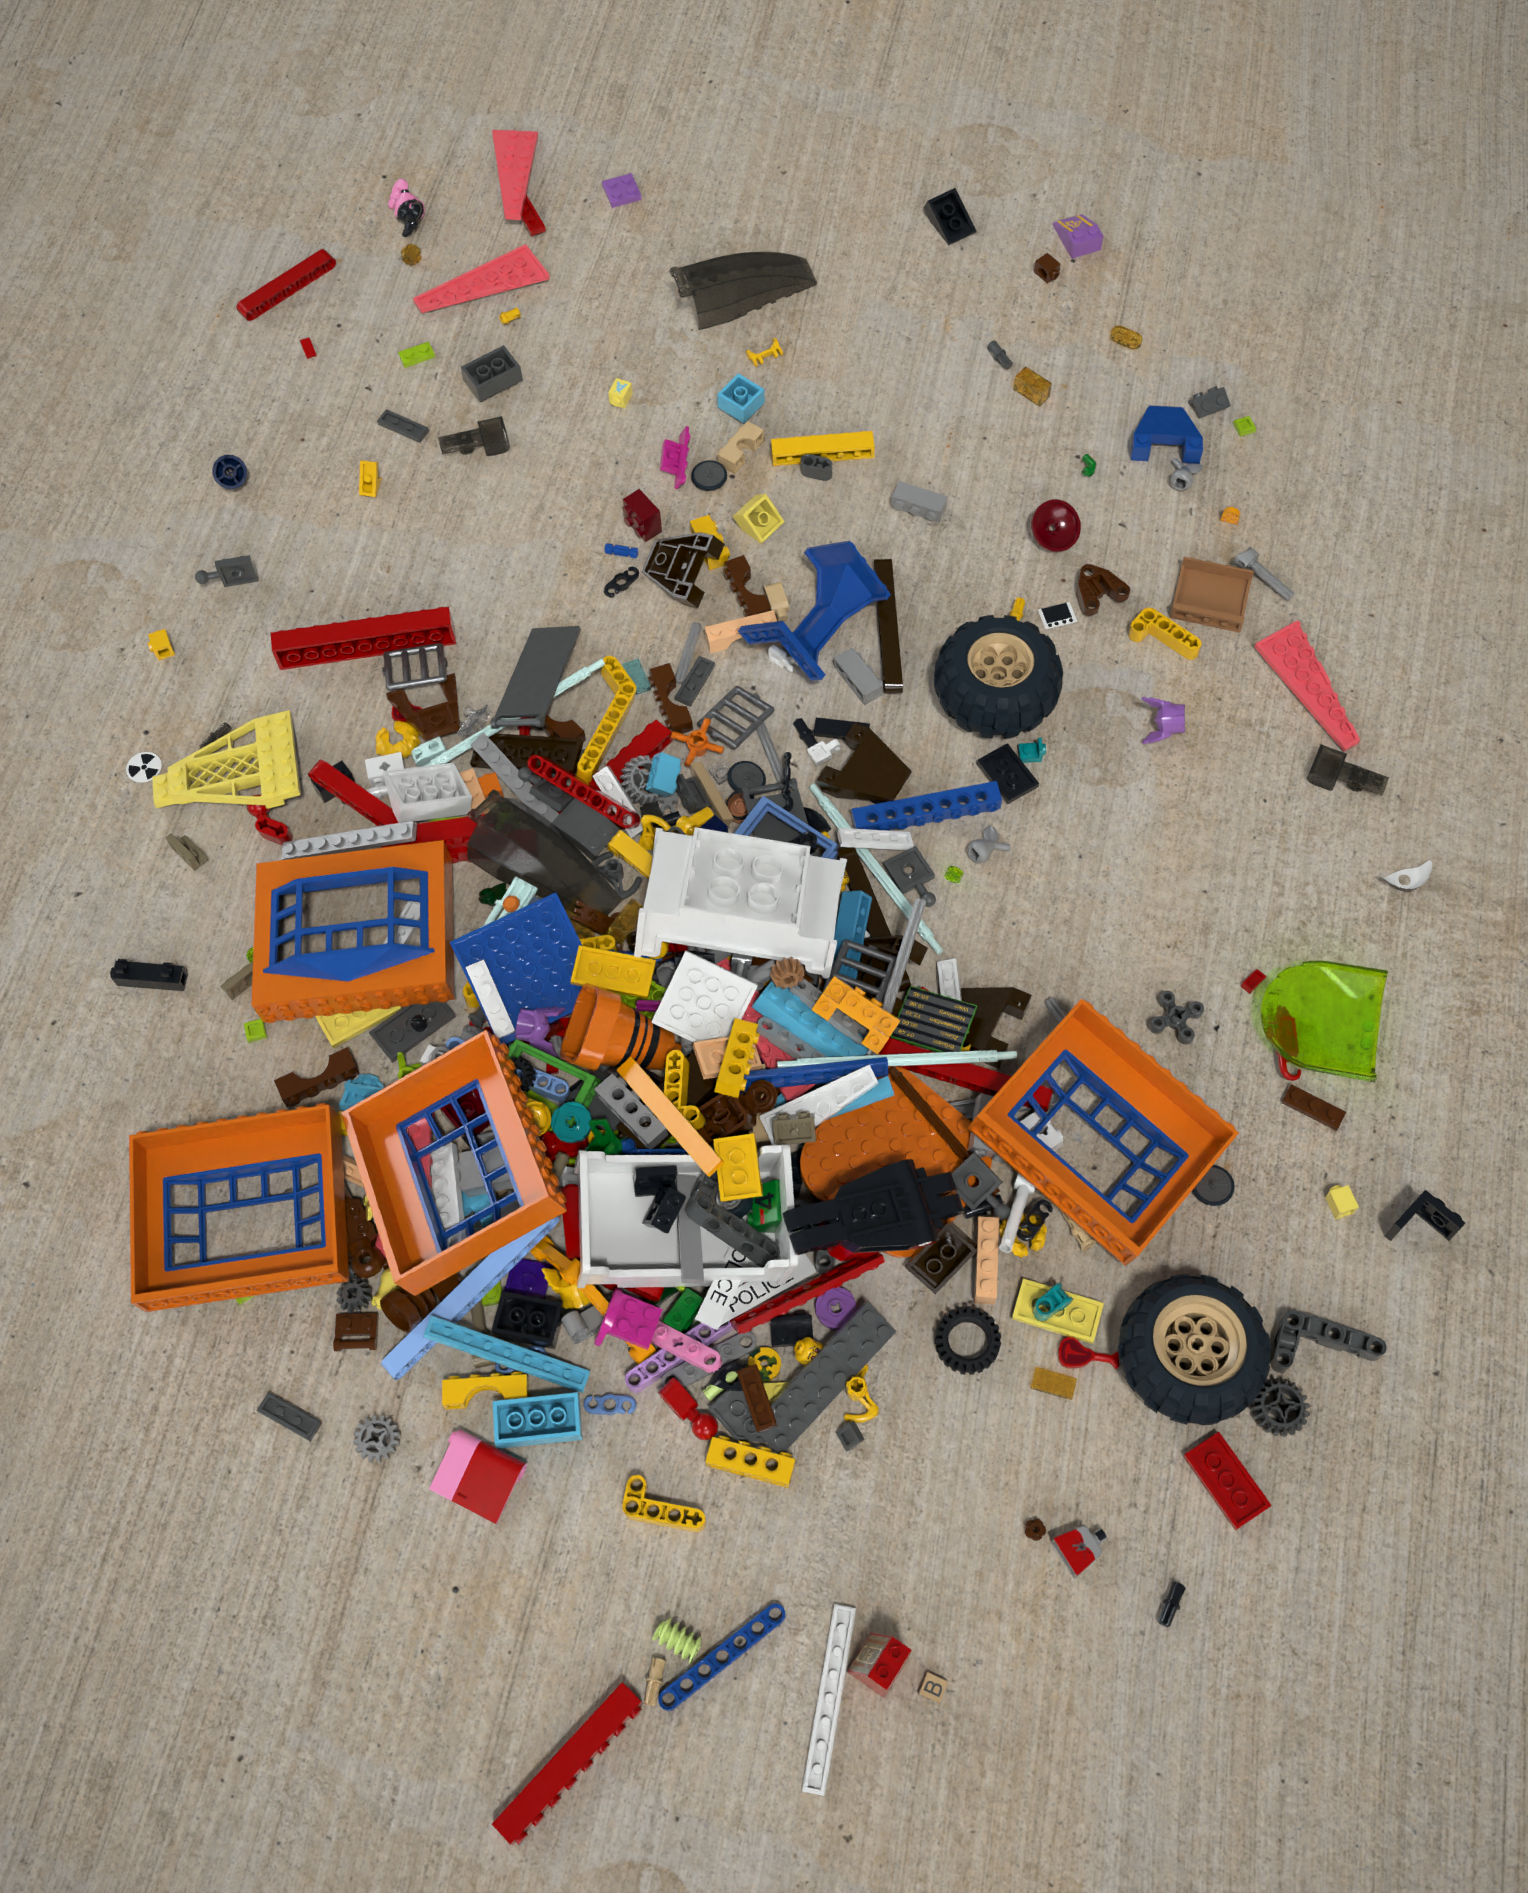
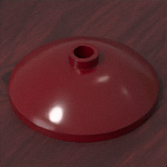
M1052 499L1037 507L1032 516L1031 530L1036 542L1042 548L1051 552H1063L1077 542L1081 532V522L1078 513L1069 503L1063 500Z

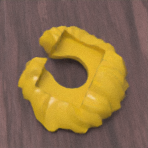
M395 721L393 723L394 730L403 736V740L394 745L389 742V731L382 727L375 737V748L378 755L384 756L401 752L403 758H407L408 755H411L412 750L420 744L419 733L407 722Z
M1023 1213L1020 1225L1024 1223L1028 1213ZM1035 1216L1029 1218L1032 1224H1040V1220H1037ZM1008 1218L999 1225V1235L1001 1238L1004 1235ZM1043 1224L1042 1228L1031 1240L1032 1245L1030 1249L1033 1251L1041 1250L1045 1245L1047 1233L1045 1224ZM1016 1236L1011 1252L1015 1256L1023 1258L1028 1255V1248Z

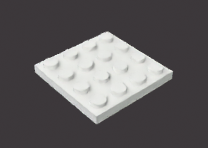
M685 950L651 1023L692 1042L730 1036L734 1019H742L758 984Z

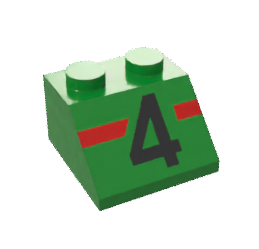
M779 1180L762 1184L763 1196L753 1198L752 1208L746 1215V1223L759 1233H775L782 1221Z

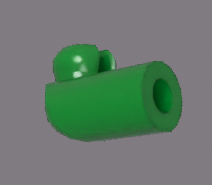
M1085 454L1082 460L1087 467L1083 468L1085 471H1082V474L1091 477L1095 473L1096 461L1089 454Z

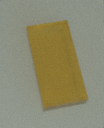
M1036 1367L1030 1389L1072 1400L1077 1378Z

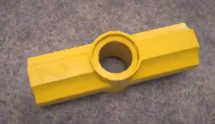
M707 806L690 817H680L674 827H679L686 835L692 836L694 835L695 827L703 828L713 822L715 816Z

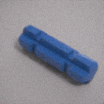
M606 543L604 548L607 554L614 553V555L625 557L630 555L631 558H637L639 553L638 548L631 547L630 549L628 546L616 544L613 546L610 543Z

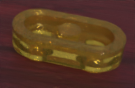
M1114 326L1110 334L1112 341L1129 349H1138L1142 344L1143 338L1141 334L1124 326Z

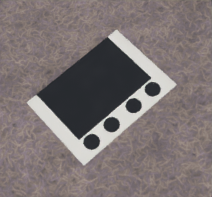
M1070 602L1038 609L1045 629L1078 622Z

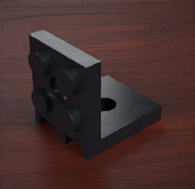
M1425 1189L1384 1236L1389 1241H1392L1415 1214L1448 1241L1465 1225V1222L1459 1214L1448 1209L1441 1199L1435 1198Z

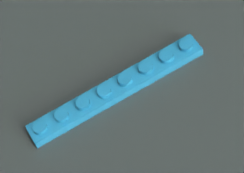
M434 1316L430 1317L423 1336L426 1339L581 1393L584 1391L590 1374L589 1370Z

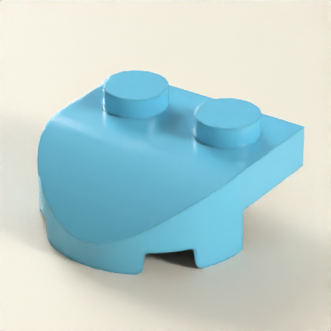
M360 1074L357 1079L352 1081L349 1079L344 1085L345 1092L339 1103V1108L342 1111L347 1110L384 1088L383 1084L377 1076L371 1074Z

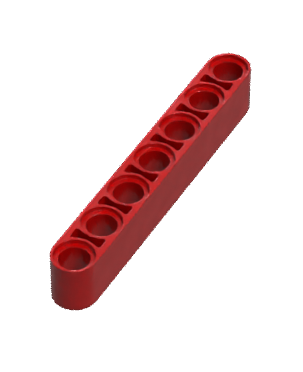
M325 249L317 251L240 300L236 306L237 311L248 321L256 319L331 271L336 265L335 258Z
M533 755L528 759L527 763L531 771L621 827L633 829L640 825V816L636 812L547 757ZM540 759L541 766L537 768L536 763ZM553 769L556 770V776L554 778L551 775ZM568 778L571 779V785L569 787L566 784ZM583 787L586 788L585 796L581 794ZM600 796L601 799H602V802H601V804L598 806L597 803H596V800H597V798ZM613 806H616L617 813L615 815L612 814ZM629 815L632 817V823L630 825L627 823V817Z
M320 759L309 771L308 776L314 782L376 826L398 823L392 808L324 760Z

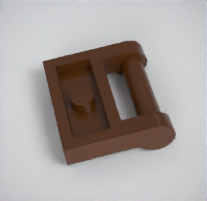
M336 1314L335 1339L333 1341L334 1352L341 1351L342 1349L369 1348V1350H377L379 1314ZM343 1336H370L369 1340L342 1341Z

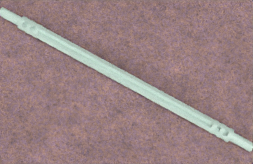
M601 658L587 668L586 666L559 682L554 697L580 683V681L591 676L592 672L604 666L603 659ZM521 717L501 718V719H519V718H521ZM488 725L446 752L441 753V755L431 759L430 763L425 766L448 763L453 758L470 749V744L481 734L485 733L487 737H490L504 727L492 729L491 725Z
M812 784L809 789L819 800V805L838 829H852L830 799L823 795L816 784ZM856 848L859 857L909 920L913 908L871 852L867 848ZM921 918L917 932L925 942L930 944L937 955L941 954L944 950Z
M997 1050L797 1058V1061H777V1068L887 1057L888 1067L983 1063L1017 1059V1051L997 1052Z

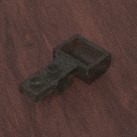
M503 417L478 421L479 428L438 437L442 455L456 451L468 455L478 446H484L486 456L488 457L506 453L510 449V444Z
M1320 744L1307 777L1311 784L1332 791L1336 781L1340 780L1347 783L1346 786L1352 791L1360 792L1364 789L1380 796L1383 795L1389 777L1345 761L1347 753Z

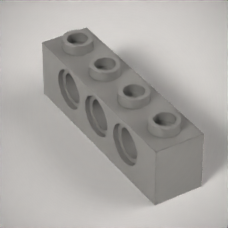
M611 1074L594 1089L596 1096L648 1149H653L668 1136L666 1127L653 1115V1112L646 1104L643 1105L639 1101L640 1097L634 1090L630 1092L626 1088L627 1084L621 1077L616 1078ZM619 1094L624 1095L620 1100L614 1099ZM637 1108L635 1113H628L629 1109ZM646 1121L651 1122L648 1127L641 1126Z

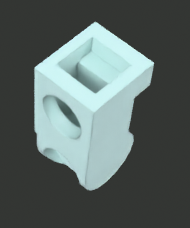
M439 736L414 748L411 755L416 766L421 767L430 763L431 759L446 752L447 749Z

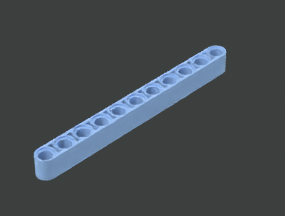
M560 1217L553 1218L489 1254L382 1360L381 1365L394 1380L403 1377L437 1343L423 1337L431 1316L457 1324L558 1224Z

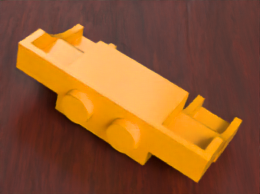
M834 976L812 1008V1011L828 1021L836 1008H838L870 1030L861 1044L878 1055L901 1020L882 1008V1003L874 997L872 999L866 997V992L856 986L854 989Z

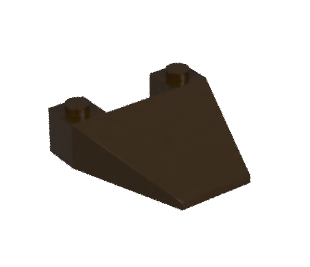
M701 532L655 540L642 573L684 605L698 608L705 593L694 585L705 557L719 560L725 544L714 535Z
M854 722L845 738L850 749L855 751L842 771L827 765L817 779L822 792L837 798L894 801L912 771L870 728Z
M904 936L864 938L863 945L867 947L869 945L877 947L876 950L897 957ZM914 940L908 962L920 966L928 948ZM861 953V963L886 972L889 965L888 962ZM860 970L857 972V980L878 988L880 987L883 979ZM866 992L865 996L869 999H872L873 997L875 998L876 996L869 992ZM896 997L891 1014L897 1017L904 1002L903 1000Z
M1014 987L961 988L962 1001L977 1005V1010L963 1047L971 1045L970 1051L997 1050V1052H1006L1009 1044L992 1037L1003 1013L1023 1020L1030 1005L1032 995ZM1003 1060L983 1063L1000 1069Z

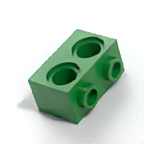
M686 1288L663 1320V1323L685 1334L695 1321L704 1299L689 1288Z

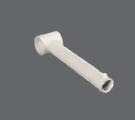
M1019 1173L1014 1185L1017 1193L999 1246L1000 1250L1005 1253H1009L1012 1250L1029 1194L1033 1195L1035 1187Z

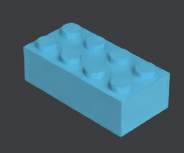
M578 1392L493 1401L494 1442L498 1449L583 1440L581 1403Z

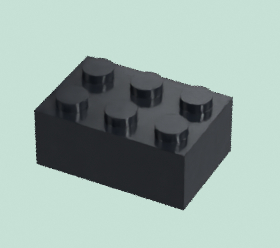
M502 1291L492 1333L495 1338L556 1349L562 1325L561 1319L565 1313L564 1305L561 1302Z

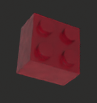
M640 489L623 498L624 521L628 527L631 526L634 529L638 538H642L647 542L662 532L660 510Z
M476 1088L457 1099L469 1122L486 1113ZM451 1103L440 1108L442 1115L454 1130L463 1126ZM489 1120L473 1129L475 1136L490 1126Z

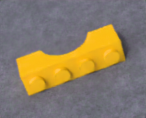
M512 1372L511 1375L503 1376L501 1373L490 1374V1377L470 1375L469 1378L462 1379L460 1376H450L447 1380H442V1406L445 1410L466 1409L470 1400L476 1394L486 1390L500 1393L505 1400L528 1398L529 1378L523 1372Z

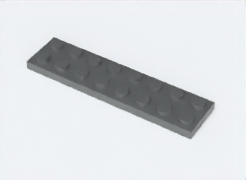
M865 1301L770 1403L778 1426L758 1434L777 1454L786 1452L846 1387L847 1381L856 1376L897 1331L869 1302ZM752 1422L750 1426L756 1431L754 1422Z

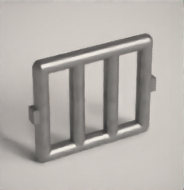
M442 643L386 651L383 654L384 667H382L388 691L442 683L447 680L446 666L448 665ZM437 651L439 676H428L426 652ZM419 654L421 679L411 680L409 655ZM401 656L403 681L393 683L391 658Z
M735 686L697 722V726L701 727L704 718L710 720L713 717L740 733V735L735 740H732L710 725L707 733L715 741L720 740L729 747L736 749L774 713L775 709L761 700L760 696L756 693L751 694L740 686ZM739 694L765 711L758 717L731 700ZM726 705L753 723L746 729L719 711Z
M846 939L841 946L822 993L832 978L836 976L850 986H857L866 992L876 995L875 999L882 1002L897 957L878 951L875 946L869 945L867 947ZM849 948L888 962L889 965L886 972L847 958L846 955ZM842 964L883 979L880 987L878 988L840 974L839 971Z

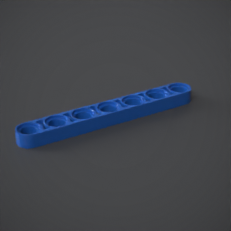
M779 1604L768 1606L664 1689L658 1698L661 1708L666 1711L676 1709L781 1625L786 1617L784 1608ZM774 1608L782 1612V1617L778 1621H773L769 1617L770 1611ZM756 1622L764 1625L765 1629L761 1635H755L752 1632V1626ZM739 1636L744 1637L747 1641L746 1647L743 1649H737L734 1646V1641ZM724 1650L729 1654V1659L726 1663L721 1664L716 1660V1655L719 1651ZM702 1665H708L711 1668V1674L707 1678H702L698 1674V1670ZM685 1679L693 1682V1688L689 1692H683L680 1688L681 1682ZM667 1693L673 1694L675 1697V1703L670 1707L665 1706L662 1702L663 1696Z

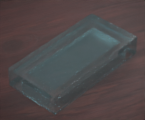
M639 658L622 664V667L636 685V695L651 690Z

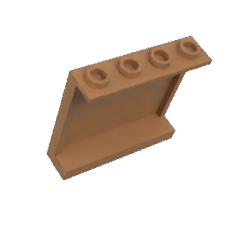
M1184 557L1170 618L1240 633L1245 618L1244 614L1254 571L1211 561L1198 560L1192 557Z

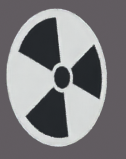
M142 752L129 760L126 772L129 778L135 782H148L152 780L153 776H157L160 773L162 763L156 754Z

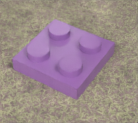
M632 173L602 181V187L611 208L642 200Z

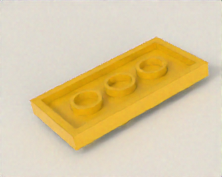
M579 945L570 982L572 985L583 986L585 983L614 993L648 999L656 960Z

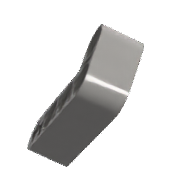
M624 1288L622 1289L623 1294L643 1301L641 1296ZM611 1296L606 1298V1300L610 1302ZM592 1306L580 1314L577 1310L565 1315L561 1321L573 1344H578L598 1333L604 1317Z

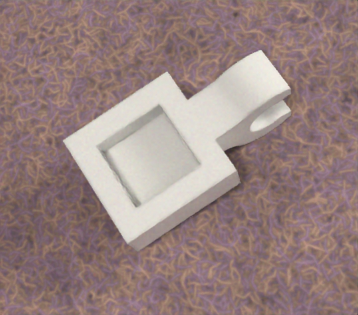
M773 644L768 649L769 659L783 668L785 666L788 671L792 672L793 666L790 664L794 663L798 666L792 656L787 657L784 649Z
M837 739L832 740L826 745L821 741L808 748L807 753L815 765L818 766L831 759V753H837L841 750L839 747L840 743Z

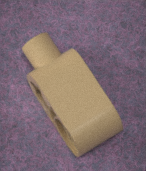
M777 582L763 586L764 595L771 607V611L774 610L778 621H787L789 604L782 583Z

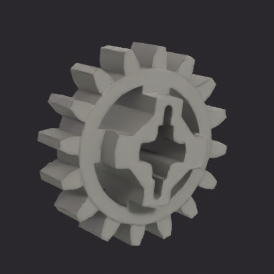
M375 1415L372 1416V1421L365 1418L364 1426L358 1424L360 1432H354V1435L358 1437V1439L353 1441V1444L358 1446L355 1451L361 1453L360 1457L362 1459L368 1457L370 1463L374 1461V1458H376L378 1463H381L382 1457L389 1460L388 1454L390 1452L396 1453L393 1449L394 1446H400L396 1439L400 1438L401 1435L395 1432L399 1428L397 1425H392L393 1421L390 1418L386 1421L384 1415H381L379 1420ZM375 1426H384L381 1429L375 1428ZM378 1435L379 1441L376 1443L374 1437ZM372 1449H376V1450H378L379 1452L374 1453V1452H369L368 1450L371 1451Z

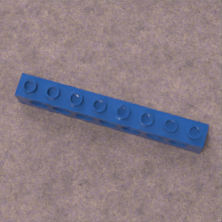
M997 781L853 808L851 809V819L854 829L903 830L915 825L923 826L926 823H939L951 818L959 819L962 816H975L987 811L995 812L1001 809L1002 797Z

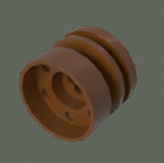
M398 1285L396 1290H391L380 1300L381 1309L389 1321L398 1329L407 1333L412 1331L421 1322V1318L424 1319L437 1305L429 1289L414 1296Z

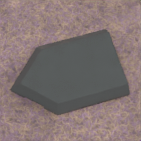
M727 1390L708 1407L736 1441L766 1443L750 1426L753 1419L743 1391Z

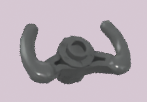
M611 851L603 853L592 861L588 868L589 873L593 876H602L615 887L616 898L620 900L629 898L640 887L642 878L636 877L634 884L624 891L622 886V879L624 878L622 863L617 859H610L605 865L598 866L601 862L612 858L614 855Z

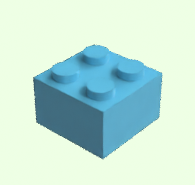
M738 373L717 394L718 408L740 422L745 423L765 403V391L762 387Z

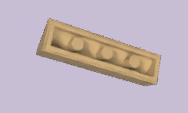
M692 762L691 774L696 778L710 802V808L722 829L726 830L734 818L702 762Z

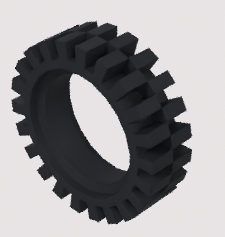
M966 1306V1309L958 1307L956 1311L951 1310L948 1315H945L938 1325L935 1337L936 1352L939 1353L940 1360L945 1362L944 1365L947 1368L950 1366L954 1372L960 1371V1374L965 1375V1372L969 1373V1375H974L975 1372L981 1373L983 1369H988L992 1362L994 1363L1001 1347V1333L998 1331V1324L995 1325L994 1318H989L986 1311L980 1312V1308L971 1309V1306ZM960 1323L976 1324L985 1332L987 1348L980 1356L972 1359L962 1358L951 1349L948 1339L949 1333Z

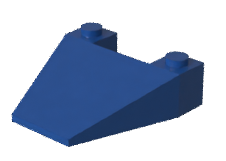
M1149 405L1134 432L1131 445V460L1148 461L1151 443L1182 445V463L1200 464L1203 453V437L1184 408Z

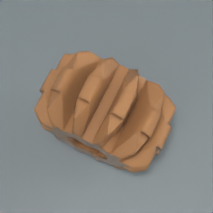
M792 956L788 959L784 957L783 960H776V964L771 965L770 976L776 987H781L782 990L787 987L791 989L792 986H798V982L803 981V976L805 975L804 968L798 959H794Z

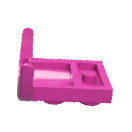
M616 1287L596 1336L595 1345L600 1346L606 1334H609L647 1350L663 1309L623 1294L622 1289Z

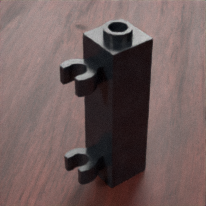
M118 959V961H115L114 967L111 968L110 977L117 986L184 991L188 973L183 966L173 965L172 963L152 964L128 962L127 959Z

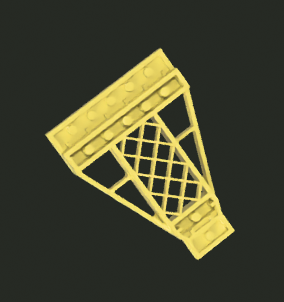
M290 710L255 718L169 766L168 773L153 776L155 807L160 808L172 804H187L191 802L265 805L268 809L284 805L287 798L301 795ZM255 729V743L237 748L233 747L234 740ZM228 744L227 750L213 753ZM252 758L256 759L252 764L248 763ZM234 763H238L234 769L230 768ZM216 767H219L220 769L218 770V772L214 773L213 771L216 769ZM244 767L248 768L244 773L240 772ZM199 771L202 772L198 778L195 777ZM226 771L229 772L226 778L222 777ZM208 776L212 777L208 782L204 781ZM261 785L262 795L259 797L238 796L237 791Z

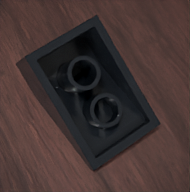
M956 188L928 200L923 207L929 221L948 246L977 232Z

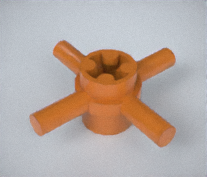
M704 718L700 730L692 731L689 736L675 731L672 732L671 738L687 743V747L690 750L684 763L685 766L691 767L695 756H703L707 750L723 754L725 747L710 743L705 735L711 723L710 719Z

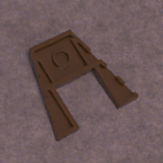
M455 673L447 675V680L439 683L447 702L413 712L404 689L386 693L387 700L425 741L460 730Z

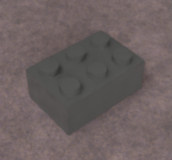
M504 345L461 366L463 380L479 402L523 380L520 365Z

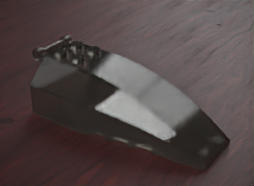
M779 252L730 254L680 267L675 266L669 270L679 289V296L681 298L693 296L697 312L698 330L731 322L747 315V312L751 310H759L765 304H773L779 298L784 296L786 298L790 297L794 293H799L817 285L807 259Z
M492 790L481 804L468 812V817L477 823L467 843L468 860L496 879L511 885L514 878L518 877L538 888L535 894L542 898L556 892L565 911L572 913L574 908L580 909V907L575 905L576 901H581L607 916L621 903L622 899L578 848L549 820L516 798H503L498 791ZM493 802L497 803V804H496L487 814H485L483 817L480 815V814H481L487 807H489Z

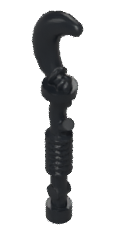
M785 752L784 781L782 782L785 786L781 794L786 799V805L782 808L790 812L794 805L793 799L790 796L791 791L789 790L791 778L790 759L792 753Z

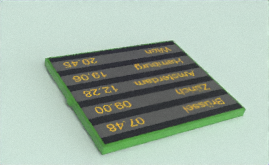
M910 986L903 1006L899 1010L898 1018L901 1021L891 1034V1038L935 1052H960L966 1036L969 1034V1028L977 1010V1005Z

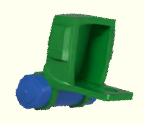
M606 1119L589 1121L594 1134V1140L584 1150L601 1151L605 1155H628L630 1151L636 1149L633 1139H618ZM596 1125H602L606 1129L605 1135L596 1128Z

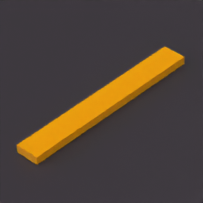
M630 1056L617 1069V1072L707 1176L710 1177L725 1163L634 1058Z

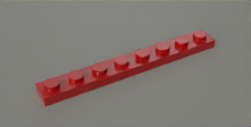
M875 1253L848 1261L731 1319V1326L739 1334L747 1333L755 1326L768 1323L772 1318L786 1314L790 1309L802 1306L808 1300L820 1297L826 1291L838 1288L844 1282L856 1279L868 1270L878 1268L879 1265L885 1263L884 1257L881 1253Z

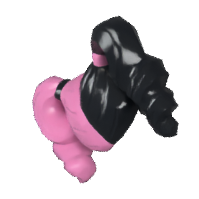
M401 178L397 180L392 189L388 206L390 209H394L395 216L399 221L405 222L402 236L408 237L407 235H411L413 229L417 228L418 220L423 218L425 208L423 202L409 192L407 181Z

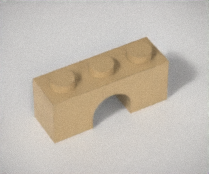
M747 421L743 426H740L734 437L728 440L726 446L719 450L717 454L718 462L726 470L736 474L745 464L744 452L741 450L750 449L755 452L764 442V430Z

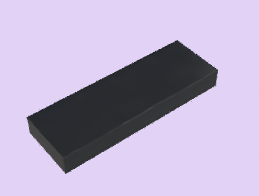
M816 717L814 736L846 740L845 736L854 722ZM855 722L870 728V723Z

